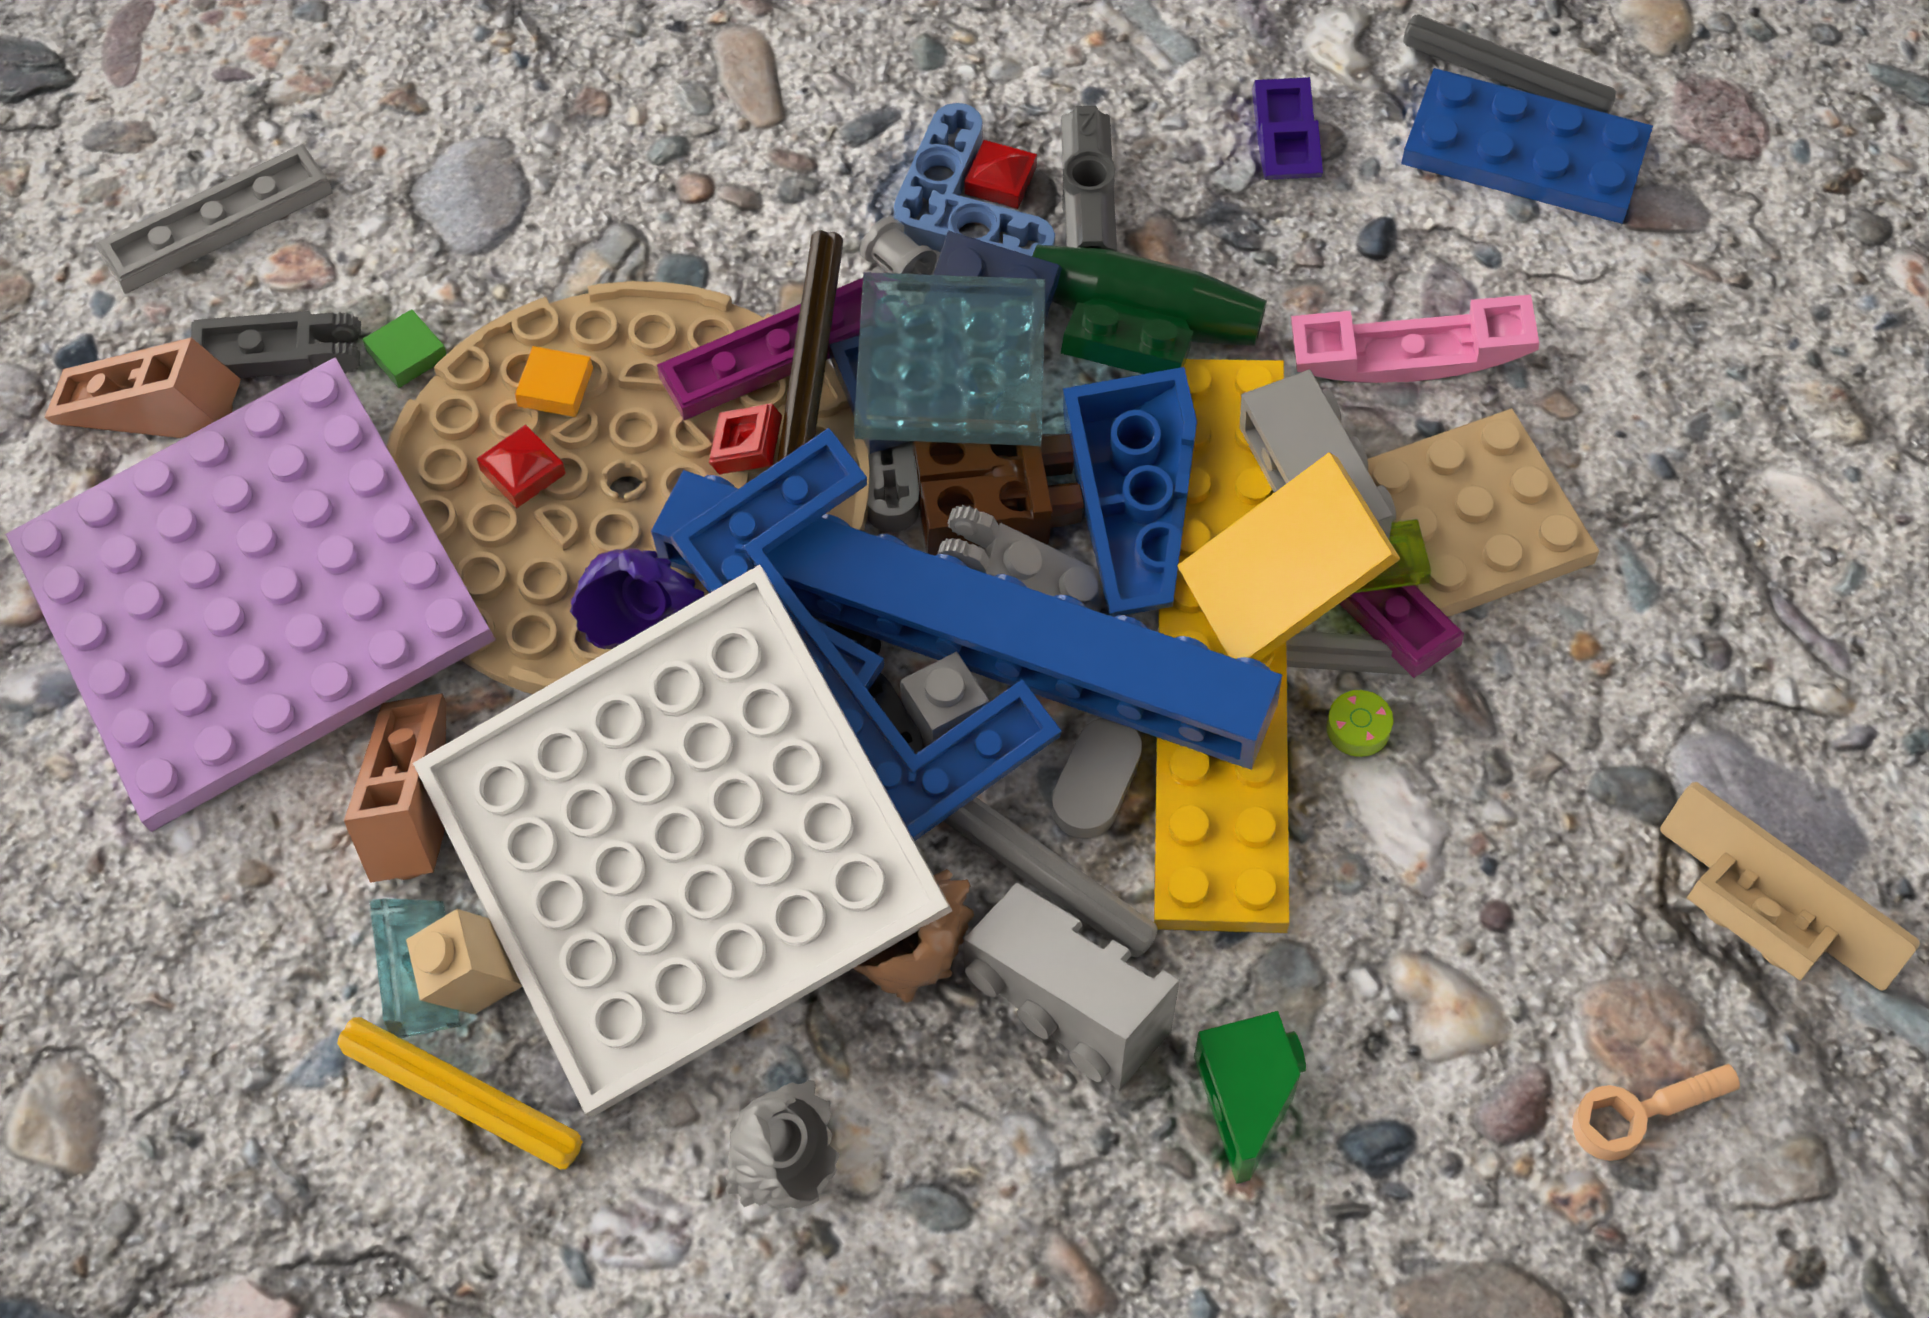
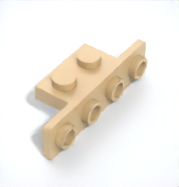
M1692 782L1684 790L1660 827L1663 835L1710 868L1697 881L1687 899L1701 908L1714 923L1731 930L1760 951L1770 964L1786 970L1799 981L1804 978L1820 957L1827 952L1875 988L1883 991L1888 988L1920 946L1919 939L1698 782Z

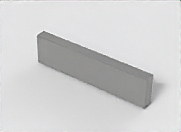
M304 144L95 244L104 262L126 294L333 194L329 180Z

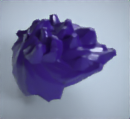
M638 548L615 549L598 554L590 562L589 566L585 568V572L578 580V587L574 596L571 598L572 607L570 613L577 620L576 627L578 630L586 633V640L600 649H613L704 597V592L694 588L696 585L695 579L686 578L671 569V561L666 558H658L656 551H640Z

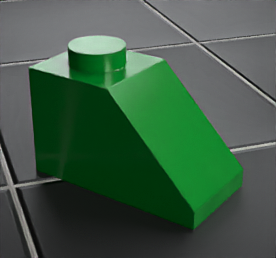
M1278 1011L1198 1032L1194 1059L1236 1184L1250 1181L1294 1099L1300 1073L1306 1071L1304 1051L1299 1037L1295 1031L1285 1032Z

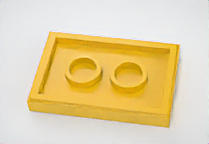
M1328 452L1177 566L1228 656L1235 659L1247 657L1260 661L1398 562L1400 557L1339 458Z

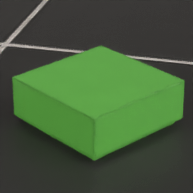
M412 309L362 339L366 352L398 389L433 368L447 355L443 343Z

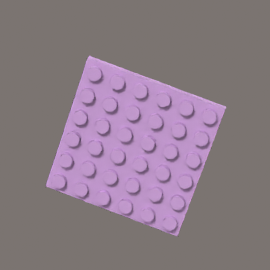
M336 357L5 534L140 821L151 832L496 640Z

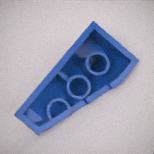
M1181 367L1063 388L1065 430L1071 439L1076 481L1080 484L1083 510L1109 615L1115 617L1173 607L1178 572L1177 565L1179 564L1197 426L1185 368Z

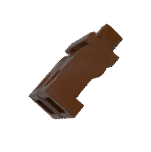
M1035 419L1017 420L1016 427L1009 424H988L913 430L912 450L917 470L919 510L926 553L936 556L942 540L945 541L946 538L967 541L970 545L980 546L965 539L964 536L952 532V529L949 528L947 522L952 508H956V506L962 507L964 505L965 507L977 508L979 512H985L994 516L998 525L1002 523L1046 545L1049 544L1051 528L1082 523L1083 499L1080 484L1076 482L1047 485L1046 476L1073 474L1074 458L1069 434L1038 435Z

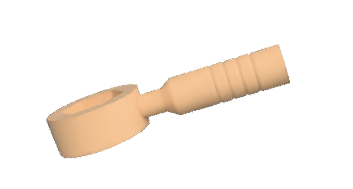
M1725 1064L1661 1088L1654 1093L1652 1098L1642 1102L1634 1094L1621 1087L1612 1085L1596 1087L1585 1094L1574 1113L1572 1128L1575 1138L1584 1151L1595 1158L1607 1161L1624 1159L1635 1151L1645 1135L1647 1118L1657 1114L1670 1116L1703 1102L1738 1090L1740 1088V1081L1734 1068L1730 1064ZM1612 1106L1630 1122L1627 1137L1609 1141L1589 1124L1592 1110Z

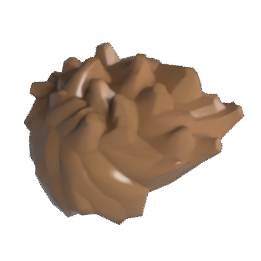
M948 869L933 876L953 911L921 927L919 931L853 968L858 973L867 976L875 984L881 986V990L884 992L896 994L897 997L906 1003L913 1000L919 987L936 984L937 979L949 978L952 975L950 970L952 961L959 952V945H962L964 942L963 937L969 928L968 923L974 917V911L963 904L971 887L968 879L950 880L953 874Z

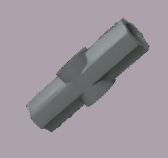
M1076 106L1072 112L1061 116L1062 209L1065 218L1066 246L1117 251L1114 201L1116 169L1112 161L1110 115L1099 111L1097 106Z

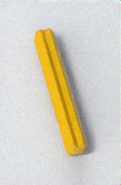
M354 1017L349 1020L345 1029L339 1035L337 1044L344 1055L560 1170L569 1168L580 1152L583 1141L579 1133L574 1129L362 1017Z

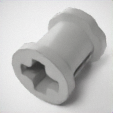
M892 216L882 218L875 223L864 236L860 245V255L866 261L872 264L878 263L892 276V284L901 293H909L920 287L929 278L937 262L936 253L928 246L917 245L904 233V225Z

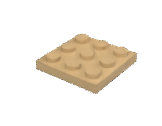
M1512 408L1367 459L1368 472L1375 485L1386 487L1394 502L1396 520L1391 523L1389 541L1400 557L1395 566L1447 617L1593 565L1596 562L1599 554L1598 547Z

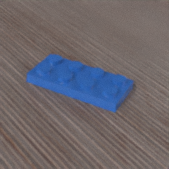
M1434 68L1404 148L1401 164L1623 224L1653 125Z

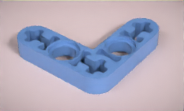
M952 103L938 109L928 126L895 199L894 219H897L904 225V233L917 245H925L932 250L941 252L948 231L961 234L959 229L963 225L977 222L986 225L990 231L983 237L974 239L1032 256L1037 244L1055 246L1053 227L1046 220L1031 214L960 196L964 188V181L983 141V121L980 113L974 107L967 104ZM957 128H961L955 140V148L950 147L948 134H954ZM934 166H945L951 169L954 174L946 180L934 181L927 178L924 172ZM923 198L928 200L929 214H923L920 220L912 219L919 215L923 206ZM1000 232H1006L1007 235L1003 234V243H999ZM1028 240L1037 242L1033 243L1030 249L1020 248L1024 247Z

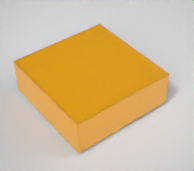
M532 346L515 392L518 407L576 417L593 371L591 356Z

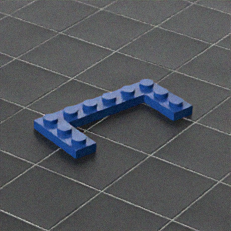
M828 428L670 535L671 542L708 593L761 565L913 840L916 841L1058 739L1062 730L1023 679H1021L917 754L914 753L766 556L767 553L867 486V476L831 429Z

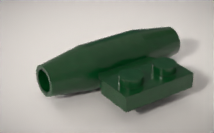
M1037 244L1032 257L1049 261L1062 267L1052 302L1073 310L1063 335L1060 354L1140 374H1147L1183 367L1190 351L1191 342L1252 347L1256 345L1267 300L1199 271L1109 249Z

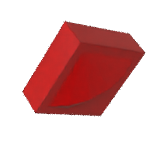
M983 140L964 181L965 194L1018 209L1026 193L1027 186H1029L1037 168V154Z
M772 403L720 412L709 464L719 475L772 466L783 415Z
M526 424L476 458L480 471L516 508H519L536 496L542 489H546L566 474L563 462Z

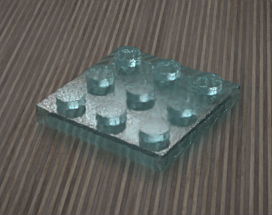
M863 272L854 420L855 439L1041 446L1045 279Z

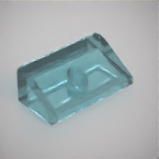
M389 898L371 900L370 910L382 1013L388 1031L399 1038H406L460 1027L459 1010L420 1000L406 939L446 916L444 902Z

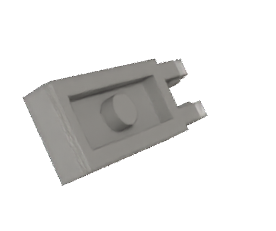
M964 505L952 508L947 522L952 532H956L958 535L964 536L965 539L986 549L984 551V549L974 544L970 545L967 541L946 538L945 541L942 540L938 554L954 556L964 562L967 567L992 576L1005 574L1015 577L1023 582L1027 588L1053 597L1055 595L1071 596L1081 601L1087 608L1100 612L1105 594L1098 569L1002 523L998 525L994 516L985 512H979L977 508L965 507Z

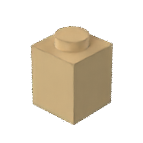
M455 909L406 939L421 1001L475 1015L522 987L489 918Z

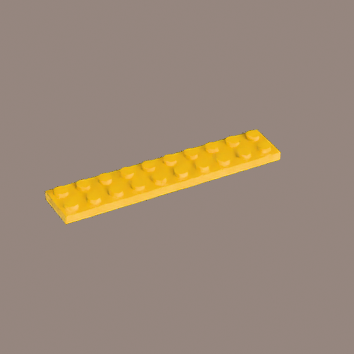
M1186 360L1183 367L1187 376L1197 426L1179 564L1274 493L1239 428L1241 395L1284 379L1283 360ZM1178 568L1173 607L1159 609L1158 632L1173 638L1178 636L1194 638L1205 644L1209 650L1228 656ZM1287 641L1260 660L1271 671L1282 674L1278 705L1252 770L1157 737L1154 923L1158 928L1157 930L1288 933Z

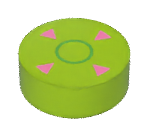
M1351 690L1338 696L1332 703L1326 724L1327 735L1332 744L1347 755L1355 757L1371 756L1382 750L1387 744L1393 727V713L1388 703L1379 695L1366 690Z

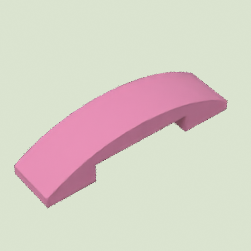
M1531 294L1471 300L1469 314L1364 324H1353L1351 311L1291 316L1297 372H1304L1310 369L1314 376L1332 380L1386 383L1440 379L1498 366L1539 350V337Z

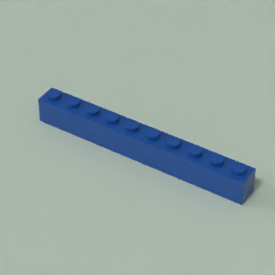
M683 470L651 530L658 558H666L671 561V567L694 574L672 544L670 535L732 494L738 488L720 476L706 475L703 477ZM824 514L766 554L813 617L936 660H941L957 652L970 672L1010 686L1023 679L1033 694L1251 770L1278 705L1282 674L1271 671L1258 660L1247 657L1235 659L1211 651L1205 644L1191 637L1178 636L1173 638L1148 629L1135 618L1125 615L1112 617L1091 610L1081 601L1071 596L1055 595L1053 597L1027 588L1023 582L1015 577L1005 574L992 576L969 568L964 562L954 556L947 554H937L934 556L910 548L904 541L889 534H878L875 536L850 527L848 523L834 515Z

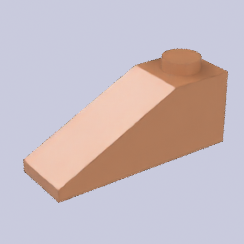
M191 337L63 369L44 418L56 425L183 438L232 413V404L241 379Z
M443 693L381 704L344 818V823L370 883L390 879L408 880L422 874L434 873L445 828L413 763L446 744L447 703Z

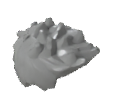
M808 1080L802 1084L789 1083L777 1091H770L752 1100L748 1106L740 1110L736 1126L730 1132L727 1167L729 1172L726 1177L730 1185L726 1188L728 1194H739L741 1197L740 1203L744 1208L754 1203L759 1206L767 1203L772 1208L792 1207L801 1209L819 1201V1195L826 1188L828 1181L835 1175L837 1171L836 1162L840 1154L830 1146L833 1135L827 1127L831 1116L830 1101L814 1095L815 1081Z

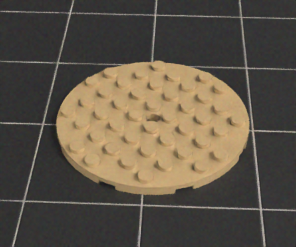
M646 281L596 284L588 286V294L572 296L552 303L548 302L547 297H543L507 312L461 341L434 366L436 375L422 389L415 400L409 399L391 431L386 447L496 639L461 659L464 663L495 681L520 691L534 694L611 650L600 649L586 640V633L578 630L576 627L577 620L570 613L572 607L571 598L578 587V580L590 562L598 554L615 549L638 548L640 551H656L651 530L683 470L703 477L706 475L720 476L739 489L771 467L721 475L709 464V458L719 413L772 403L783 415L773 465L777 463L790 376L684 421L659 378L657 364L773 315L767 313L765 317H762L748 309L732 304L731 296L690 285ZM532 346L591 356L593 371L576 417L518 407L515 392ZM826 360L815 437L830 428L867 476V486L826 514L839 517L848 523L850 527L864 532L868 517L867 504L870 480L868 449L837 374ZM526 424L563 462L566 474L546 489H542L536 496L519 508H516L480 471L476 458ZM624 476L636 477L642 481L638 488L625 493L624 498H619V494L610 489L614 481ZM671 567V569L686 578L695 579L696 585L694 588L703 591L704 596L709 594L696 575Z

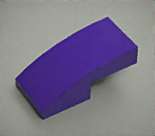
M1310 77L1254 80L1252 88L1259 153L1265 180L1322 177L1323 167L1318 120H1314Z

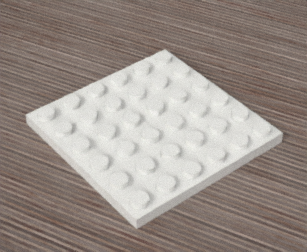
M761 565L756 566L413 763L584 1113L592 1117L919 931L921 927L953 911Z

